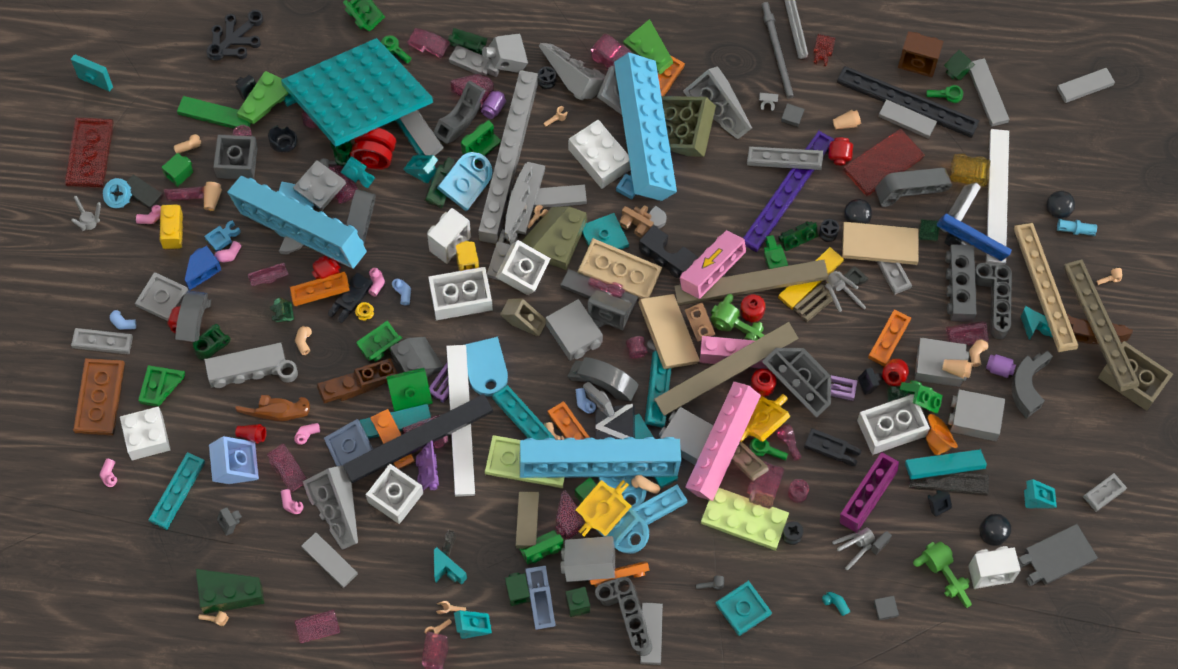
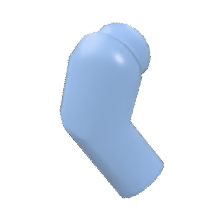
M394 279L392 287L401 295L400 304L409 305L411 296L410 286L403 280Z
M114 310L110 314V321L117 329H136V319L125 320L118 310Z
M584 388L575 389L577 406L586 413H593L596 410V404L586 398Z

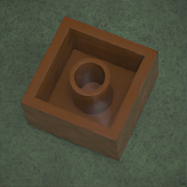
M908 31L898 68L933 78L944 41L935 37L921 35L918 32Z

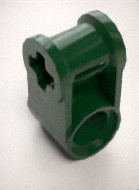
M351 140L336 147L330 141L335 162L340 166H345L351 157Z
M218 324L212 325L205 333L199 336L198 341L193 342L196 357L200 360L210 358L228 345L231 340L230 336L225 335L220 330ZM201 347H207L205 350H199Z

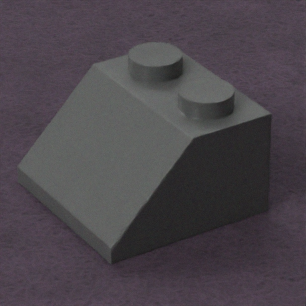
M596 290L588 301V314L590 317L622 331L624 330L632 312V303L625 298H616L607 291L601 292Z
M426 337L406 338L390 347L392 358L402 373L425 368L428 378L441 371L444 367Z

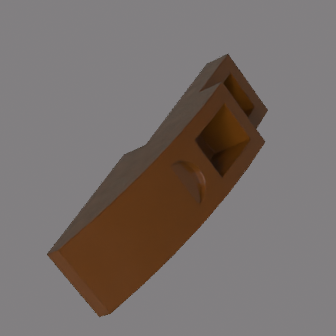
M1067 314L1077 342L1099 345L1087 320L1077 319ZM1112 323L1120 342L1128 341L1133 330L1125 325Z
M390 358L354 370V373L318 383L317 389L323 403L337 399L344 401L387 383L386 377L397 374V371Z

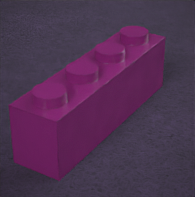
M882 452L880 453L841 512L840 524L858 533L898 472L899 461Z

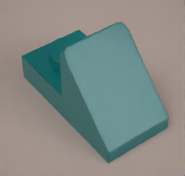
M414 155L403 170L424 183H429L436 171L434 165L438 159L434 155Z
M1025 307L1021 320L1028 339H1031L1036 329L1043 335L1053 337L1046 317Z
M1034 479L1026 481L1027 489L1024 490L1026 508L1057 507L1055 488Z
M436 547L434 549L435 582L448 572L447 576L453 582L458 581L462 585L467 579L466 572Z
M461 610L454 613L457 633H460L462 639L492 633L489 614Z

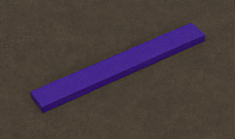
M818 130L805 150L823 151L824 157L829 150L830 142L834 141V139ZM792 168L743 237L746 247L758 252L766 237L770 235L815 169Z

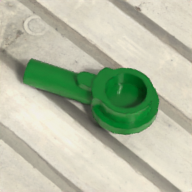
M386 36L381 40V43L391 54H396L406 63L411 61V57L399 48V42L396 37Z
M957 85L947 87L946 90H927L926 97H944L951 103H958L963 98V90Z
M754 438L750 442L749 448L756 456H763L767 453L786 461L788 453L770 447L766 439L762 442Z

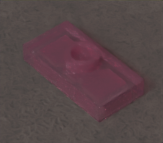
M281 263L250 273L248 277L251 286H255L261 283H272L277 278L287 276L288 272L285 264Z

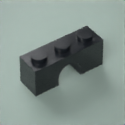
M653 225L639 241L640 252L644 256L655 260L658 266L665 267L675 278H680L681 274L698 259V256L684 246L677 253L665 251L664 247L668 243V235Z

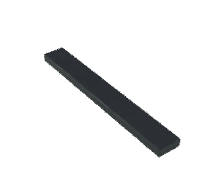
M846 66L843 67L837 79V83L884 103L886 100H889L937 121L936 124L970 138L973 137L980 121Z
M482 394L343 464V467L351 482L354 483L424 448L430 441L435 442L493 413V409L486 396Z

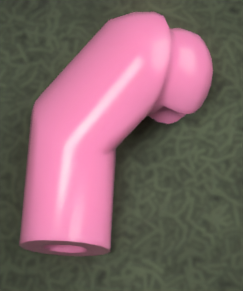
M153 206L152 212L148 215L137 214L136 223L154 224L160 219L161 206Z
M233 241L229 249L217 251L215 258L219 262L233 261L241 248V244Z
M372 268L369 271V275L373 285L368 292L376 297L384 286L385 280L378 268Z
M319 424L301 426L295 435V442L299 445L305 444L311 434L320 432Z
M111 459L105 460L100 472V478L104 485L108 487H113L117 483V478L112 473L115 461Z
M289 489L282 490L283 508L292 514H300L303 510V504L292 500Z

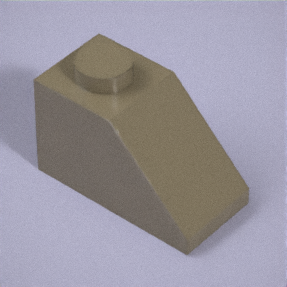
M508 299L500 314L512 326L535 336H540L546 324V319L524 299Z

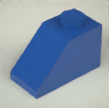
M207 245L197 249L190 256L185 276V282L189 291L221 271L218 260Z

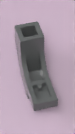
M468 81L454 109L447 116L438 120L433 132L435 136L446 144L456 140L477 115L482 105L480 101L485 89L472 81Z
M187 291L182 300L178 315L176 340L193 342L199 340L203 312L206 308L211 307V299H207L208 293Z
M1046 351L1044 354L1039 353L1033 359L1027 356L1021 362L1013 377L1012 397L1018 410L1026 419L1038 411L1045 401L1034 389L1032 376L1050 363L1053 356L1049 351Z
M587 357L583 361L575 360L567 376L571 381H589L607 390L617 400L631 401L639 386L633 378L620 369L603 361Z

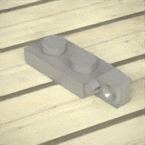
M459 45L456 46L449 58L451 64L479 76L489 74L497 77L500 72L499 69L493 67L492 60L489 58H484L482 55Z

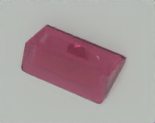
M338 165L328 168L346 182L343 188L336 194V198L341 204L353 199L354 193L358 188L354 181L341 173L344 166Z
M204 186L164 189L167 201L204 198Z
M980 321L946 327L949 342L967 345L974 344L980 339L989 342L986 322Z
M335 610L295 620L300 643L340 633Z

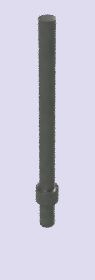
M764 2L762 3L764 23L768 27L786 97L791 99L794 97L775 29V18L770 11L769 3Z

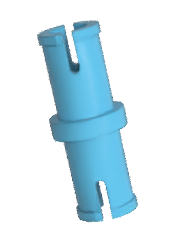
M1059 219L1057 231L1072 232L1074 235L1086 234L1095 236L1097 224L1081 223L1080 220L1074 222Z

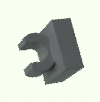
M228 508L220 510L217 521L226 536L234 532L242 516L238 510L230 513Z

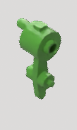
M728 294L724 301L720 302L718 306L715 305L711 311L713 315L710 321L721 331H731L734 326L747 334L744 340L756 341L765 336L762 334L764 327L761 322H754L752 326H749L738 320L740 311L731 304L733 300L732 294Z
M941 541L936 544L934 542L926 546V550L922 552V555L913 561L914 566L919 567L926 563L932 572L942 571L949 582V585L945 587V596L953 598L957 595L963 605L968 608L972 603L964 590L969 588V579L964 577L956 579L948 567L953 563V553L949 546Z

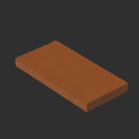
M85 358L73 429L74 433L114 435L125 365L124 361Z

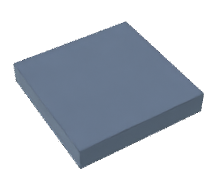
M358 419L324 437L336 466H342L373 450Z

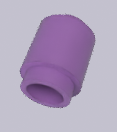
M499 91L490 92L482 105L481 113L489 119L496 117L506 103L504 94Z
M996 354L995 356L990 355L986 369L990 370V373L1008 378L1009 375L1013 376L1016 364H1013V359Z

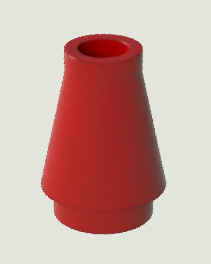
M261 424L237 426L235 434L236 437L255 443L264 442L266 427Z

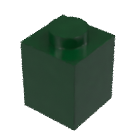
M960 50L944 64L948 69L946 73L952 79L956 77L959 80L975 65Z
M512 573L506 577L505 584L510 606L530 602L525 573Z
M585 587L565 592L570 617L590 613V603Z

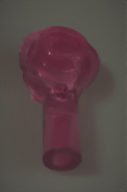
M594 278L589 279L588 285L600 288L602 291H607L615 297L621 298L622 294H625L623 285L619 283L605 284Z
M782 424L777 428V436L788 445L789 451L796 461L802 457L795 445L794 431L789 424Z

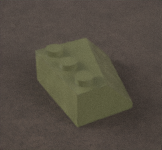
M661 96L670 151L690 157H704L716 105L707 97Z
M569 206L552 207L523 239L522 243L551 258L548 264L567 270L587 222V213Z

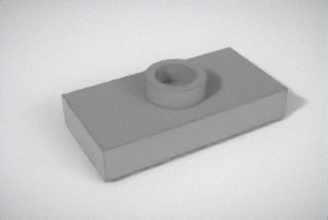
M589 381L583 385L588 399L594 402L605 415L611 417L615 414L612 404L604 391H599Z
M1113 473L1086 493L1083 498L1097 512L1123 493L1127 487Z

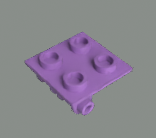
M430 441L416 456V466L419 469L417 481L422 485L423 491L427 487L430 490H436L439 485L433 441Z

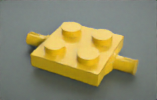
M782 394L778 399L772 401L761 396L740 442L748 436H754L762 442L790 417L788 411L781 408L788 398Z
M601 480L576 509L586 522L578 532L582 533L585 537L590 529L594 528L606 537L632 507L622 496V492L629 484L626 483L621 488L625 483L622 480L616 488H613Z

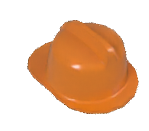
M929 414L928 422L931 428L926 436V440L933 453L940 455L952 447L958 448L947 425L936 415Z

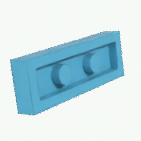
M675 485L633 508V510L649 525L687 504V499L679 486Z

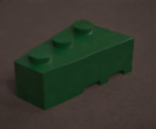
M196 569L200 608L204 614L264 604L263 589L259 577Z

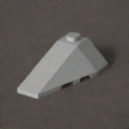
M540 43V49L568 90L574 93V97L580 100L592 99L599 93L605 79L604 74L595 68L591 70L584 67V62L570 58L569 53L553 44Z
M718 67L708 69L683 90L687 97H707L714 103L716 108L713 119L735 138H741L752 129L728 80Z
M343 465L328 468L303 481L309 501L312 505L317 506L321 512L319 516L322 520L327 521L330 526V532L343 550L357 544L358 537L352 483Z

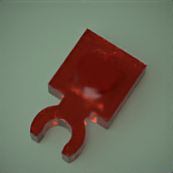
M818 34L814 53H817L814 64L817 65V61L822 59L824 60V66H827L828 56H832L835 43L834 37Z

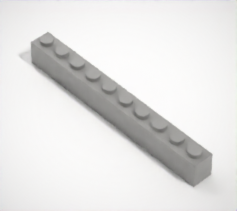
M519 71L478 231L479 241L493 244L499 241L538 86V73Z

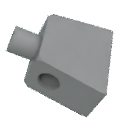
M520 34L497 36L489 47H483V57L491 58L495 69L519 73L528 64Z

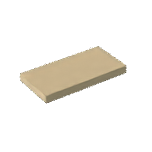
M844 222L842 258L917 265L918 229Z
M593 238L578 273L638 296V299L650 298L662 267Z
M674 294L640 299L638 303L663 368L669 369L697 364L700 360Z

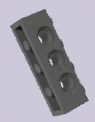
M951 244L949 251H946L945 262L949 264V268L946 269V280H949L946 296L950 297V303L947 304V314H950V321L973 322L976 317L974 245ZM956 264L962 265L963 268L957 267ZM957 281H961L964 285H959ZM957 299H963L965 302H959Z

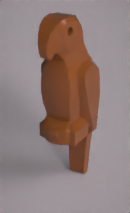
M261 395L259 408L251 409L236 406L235 409L239 413L274 421H288L307 416L310 411V403L304 397H300L298 402L292 403L286 399H271L269 395Z

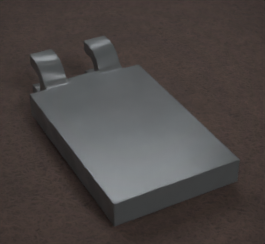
M1078 524L1026 548V554L1019 557L1018 562L1020 569L1031 563L1036 572L1026 578L1028 585L1032 586L1041 580L1047 585L1096 561L1098 557Z

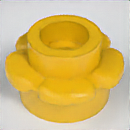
M363 302L357 306L355 314L360 320L366 321L373 317L374 308L369 303Z

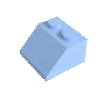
M223 436L209 444L213 482L233 484L259 479L255 442Z

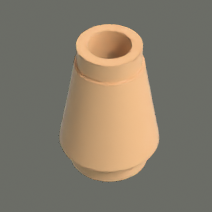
M850 110L833 119L835 130L855 128L861 124V120L857 110Z
M206 182V186L203 187L204 209L214 211L222 192L221 185L216 182Z
M945 359L942 370L963 379L965 377L969 378L972 363L968 362V360Z

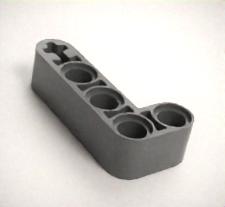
M946 168L895 172L886 175L876 186L875 191L881 206L887 207L894 204L901 196L947 191L952 187V183Z
M356 190L346 226L351 225L358 231L357 234L364 242V245L376 195Z
M980 263L975 269V284L991 287L990 333L995 339H1003L1006 337L1011 326L1012 272L1010 267L1004 264ZM998 274L1003 275L1005 278L999 277ZM997 291H1001L1005 295H1000ZM1000 308L1004 310V312H999L997 309Z
M620 577L598 585L595 595L602 605L610 606L619 603L630 642L635 652L640 656L650 654L652 642L636 589L631 580L627 577ZM630 585L626 592L620 591L622 586ZM610 591V595L607 598H601L603 592ZM634 603L635 608L633 610H626L628 604ZM635 622H640V627L633 630L632 625ZM638 637H641L644 642L643 648L639 647L640 641Z

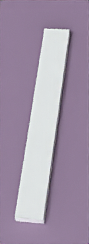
M991 129L989 138L987 236L1006 246L1009 131ZM986 253V263L1006 264V258L1003 261H999Z
M466 345L447 346L450 410L469 401ZM471 424L451 433L455 497L475 496Z

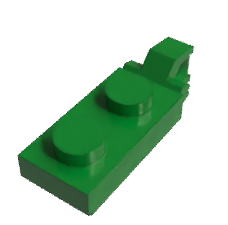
M774 235L767 236L765 241L767 247L764 248V257L768 269L788 266L781 244L776 245Z

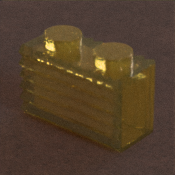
M955 154L951 161L949 178L952 182L977 183L979 186L986 187L989 180L991 160H987L984 157L972 158L965 154Z

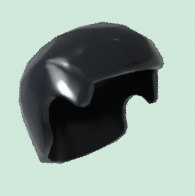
M276 125L268 133L270 146L276 152H290L297 145V135L288 126L282 129Z
M1062 190L1052 193L1046 202L1047 211L1056 218H1067L1075 209L1073 196L1069 192Z
M851 200L844 208V218L847 222L868 224L872 218V208L865 200Z
M991 514L980 524L979 533L987 544L999 546L1009 538L1011 524L1001 514Z

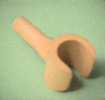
M558 107L556 115L544 122V126L547 127L557 120H565L568 112L562 114L561 112L564 107Z
M538 205L535 207V214L529 221V229L539 217H544L548 212L547 209H544L540 214L543 206Z
M1115 268L1111 270L1112 276L1097 280V285L1109 281L1120 282L1122 279V269Z
M447 601L437 603L444 607V610L436 611L438 614H444L449 611H466V607L453 606Z
M221 611L218 612L216 617L199 614V619L212 621L220 626H224L229 619L227 614Z
M448 619L435 628L432 626L427 627L425 634L433 630L434 635L429 639L435 640L438 638V633L450 625L452 621Z

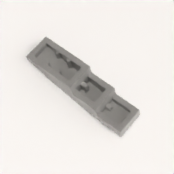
M526 163L516 180L510 196L505 224V237L507 241L511 240L528 211L525 201L530 194V186L527 183L533 175L532 166Z

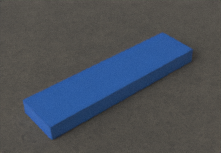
M947 213L937 223V226L970 245H974V247L999 261L1007 258L1012 249Z

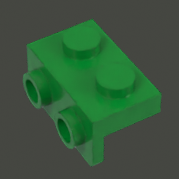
M372 0L343 1L346 6L345 11L351 17H355V23L360 29L365 28L371 31L385 18Z
M488 120L484 124H480L472 134L466 135L461 141L462 154L476 152L486 156L501 143V140L494 134V125Z
M387 320L358 340L356 345L368 362L372 359L376 362L384 356L383 352L386 349H390V347L399 343L398 341L402 337L398 336Z
M910 380V383H901L900 390L910 395L914 394L913 404L932 413H938L943 395L933 391V388L922 386V383Z
M553 530L538 537L536 545L528 549L519 550L528 565L542 560L547 555L558 553L563 548V539L560 534L557 535Z

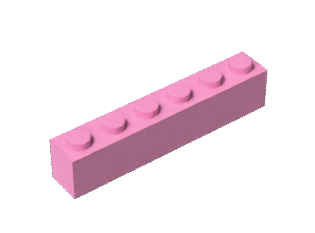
M733 382L685 488L698 497L713 501L761 396L749 385Z

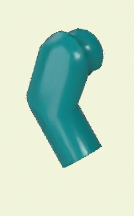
M827 592L826 595L822 596L823 603L825 605H830L831 603L836 605L841 616L850 612L842 596L833 592Z

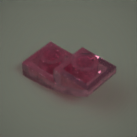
M415 28L407 43L421 52L426 49L441 58L450 42L434 33Z

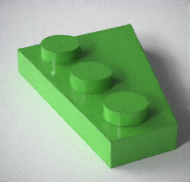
M650 19L623 41L624 46L634 54L656 61L657 73L659 74L663 73L673 64L670 54Z
M265 71L237 112V116L255 124L270 112L274 105L285 100L289 93L282 86V78Z

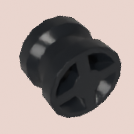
M542 67L538 71V84L542 89H551L556 84V72L552 67Z
M826 219L821 223L819 236L823 241L832 242L837 238L839 231L838 222L833 219Z
M796 521L788 522L783 529V540L789 545L798 544L803 535L802 525Z

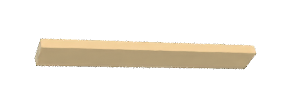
M1033 223L1016 225L1014 232L1057 350L1062 352L1077 349L1078 343Z

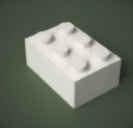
M599 120L569 138L568 150L601 189L631 170L629 155Z
M485 267L429 276L436 320L493 310Z
M914 394L860 412L857 422L872 455L927 436L930 427L920 406L913 404Z

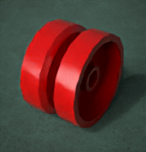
M376 128L354 139L355 143L352 146L351 156L367 166L366 168L381 170L390 166L392 152L396 145V138L391 133L381 128Z

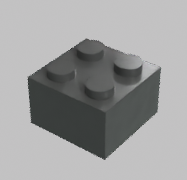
M218 135L213 167L217 178L238 179L240 176L248 179H254L258 150L255 136Z

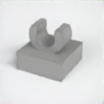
M759 93V100H763L760 106L761 109L764 110V105L770 103L771 110L773 111L775 108L773 102H778V94Z

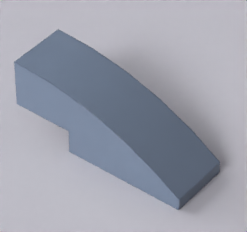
M546 566L525 568L535 630L554 627L555 619Z

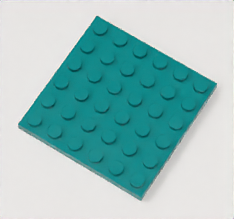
M377 38L281 80L282 86L335 147L433 103L432 96Z

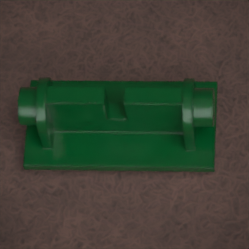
M453 28L448 42H450L449 45L456 47L459 45L482 55L483 47H486L488 38Z
M806 221L795 227L796 231L790 229L782 232L778 239L781 243H784L785 252L817 238V223Z

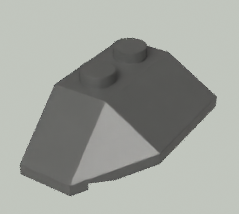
M775 348L762 361L816 417L831 404V375L804 348Z

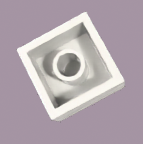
M453 208L448 213L445 212L437 225H433L427 233L429 251L447 264L456 254V245L471 238L470 221Z
M517 240L510 246L496 278L524 294L530 295L536 290L551 258Z
M159 407L120 416L126 447L131 460L170 451L164 419Z
M389 464L367 492L366 497L369 504L400 524L423 495V489L421 484Z
M1007 546L999 547L996 551L989 552L985 549L976 552L968 566L974 589L1013 583L1021 571L1015 547L1008 548Z

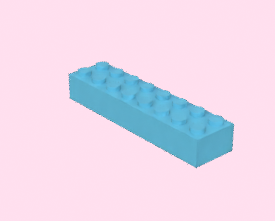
M628 52L616 60L614 65L634 193L663 201L676 193L677 189L656 61Z
M240 176L227 192L240 214L354 269L367 252L363 245L364 242L359 238L358 231L353 226H346L336 218L331 219L324 212H317L307 204L302 205L294 198H287L280 191L275 192L265 184H258L252 178L248 179Z
M608 437L599 440L595 438H585L584 440H576L574 438L535 440L527 438L520 440V478L635 477L636 475L644 477L678 476L681 464L680 439H675L674 437H665L663 439H655L653 437H646L644 439H635L633 437L615 439Z

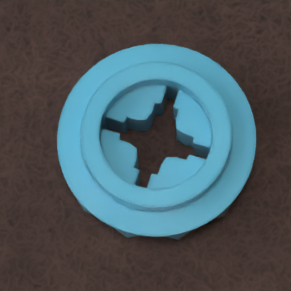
M115 178L105 185L103 198L108 206L117 209L130 203L129 199L132 194L131 187L127 181ZM119 189V191L122 192L123 195L118 196L117 199V196L112 194V192H118Z

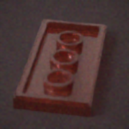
M76 117L65 179L66 186L103 188L114 124L113 119Z
M899 129L844 166L843 170L861 191L868 196L875 191L876 186L886 175L905 171L924 158V154L905 132Z

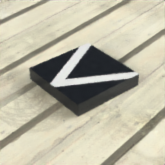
M633 404L613 406L615 414L611 417L605 415L599 408L595 410L596 440L608 437L615 439L635 438V406Z

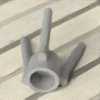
M74 196L81 216L79 218L80 222L74 218L71 221L79 226L82 231L85 229L92 230L100 222L101 203H97L94 216L91 212H85L78 197Z
M834 271L828 275L825 287L829 290L839 312L842 309L833 290L840 291L843 289L862 309H866L865 305L845 286V282L855 289H858L857 285L844 277L840 271Z
M866 527L863 530H859L858 533L854 532L832 542L835 545L852 539L838 547L837 551H841L854 543L859 547L863 546V549L845 567L846 570H849L867 550L872 548L871 543L875 541V536L869 528Z

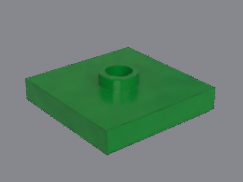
M425 368L386 377L394 412L425 404H433Z

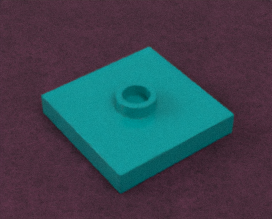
M76 54L73 55L71 61L79 79L109 92L111 91L113 85L106 67Z
M615 213L585 224L582 235L588 247L593 238L620 250L629 247V242Z
M749 580L715 603L738 636H741L772 615L771 610Z

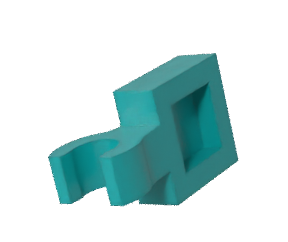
M352 156L341 170L342 174L355 183L359 179L366 188H369L375 179L373 175L364 171L367 166Z

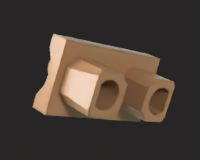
M644 205L641 209L635 207L634 210L625 206L619 223L622 228L627 230L631 224L636 225L637 228L634 234L642 238L654 225V222L650 220L652 215L647 213L648 207Z
M703 303L685 309L697 342L702 340V336L711 337L715 335Z

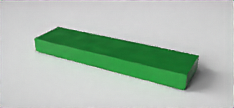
M183 96L177 110L178 115L248 132L251 124L237 116L239 111L237 109Z

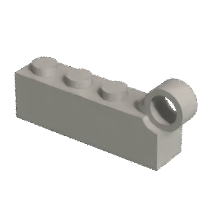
M281 343L204 359L211 388H222L230 383L239 384L248 379H261L271 374L279 375L283 382H292L298 376L296 364L293 361L285 360ZM287 367L294 369L290 375L282 374V370Z

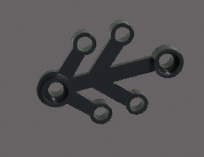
M252 10L248 14L249 20L235 32L234 25L237 23L235 15H226V39L220 43L223 29L220 25H214L211 29L213 41L206 50L207 57L213 61H218L224 56H237L239 59H245L247 57L246 48H227L230 45H250L252 48L260 47L261 41L258 36H241L253 26H260L263 23L262 12Z

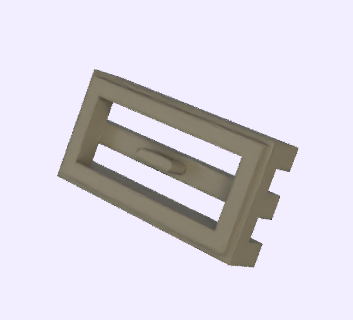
M821 284L794 306V310L808 322L831 303L833 299L829 291L825 290ZM820 292L822 293V294H820L816 299H814L810 304H808L804 309L800 310L804 305H806V304H807L810 300H812L816 295H818ZM824 297L827 298L807 316L805 315V313L808 310H810L814 305H816L820 300H822Z

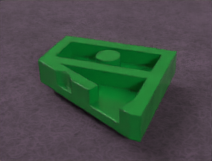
M148 365L138 400L139 403L159 407L186 375L185 371Z

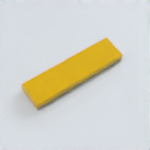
M831 247L816 260L825 259L828 275L844 261ZM823 280L788 286L779 294L778 298L793 310L794 306L808 296Z

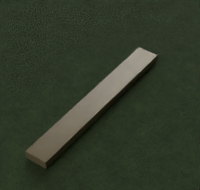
M824 259L722 277L700 299L683 291L681 285L675 286V292L679 306L724 298L728 294L736 296L827 280L828 273Z
M1083 260L1064 264V270L1120 392L1139 387L1137 376Z
M788 322L654 400L663 416L765 359L775 348H784L799 338Z

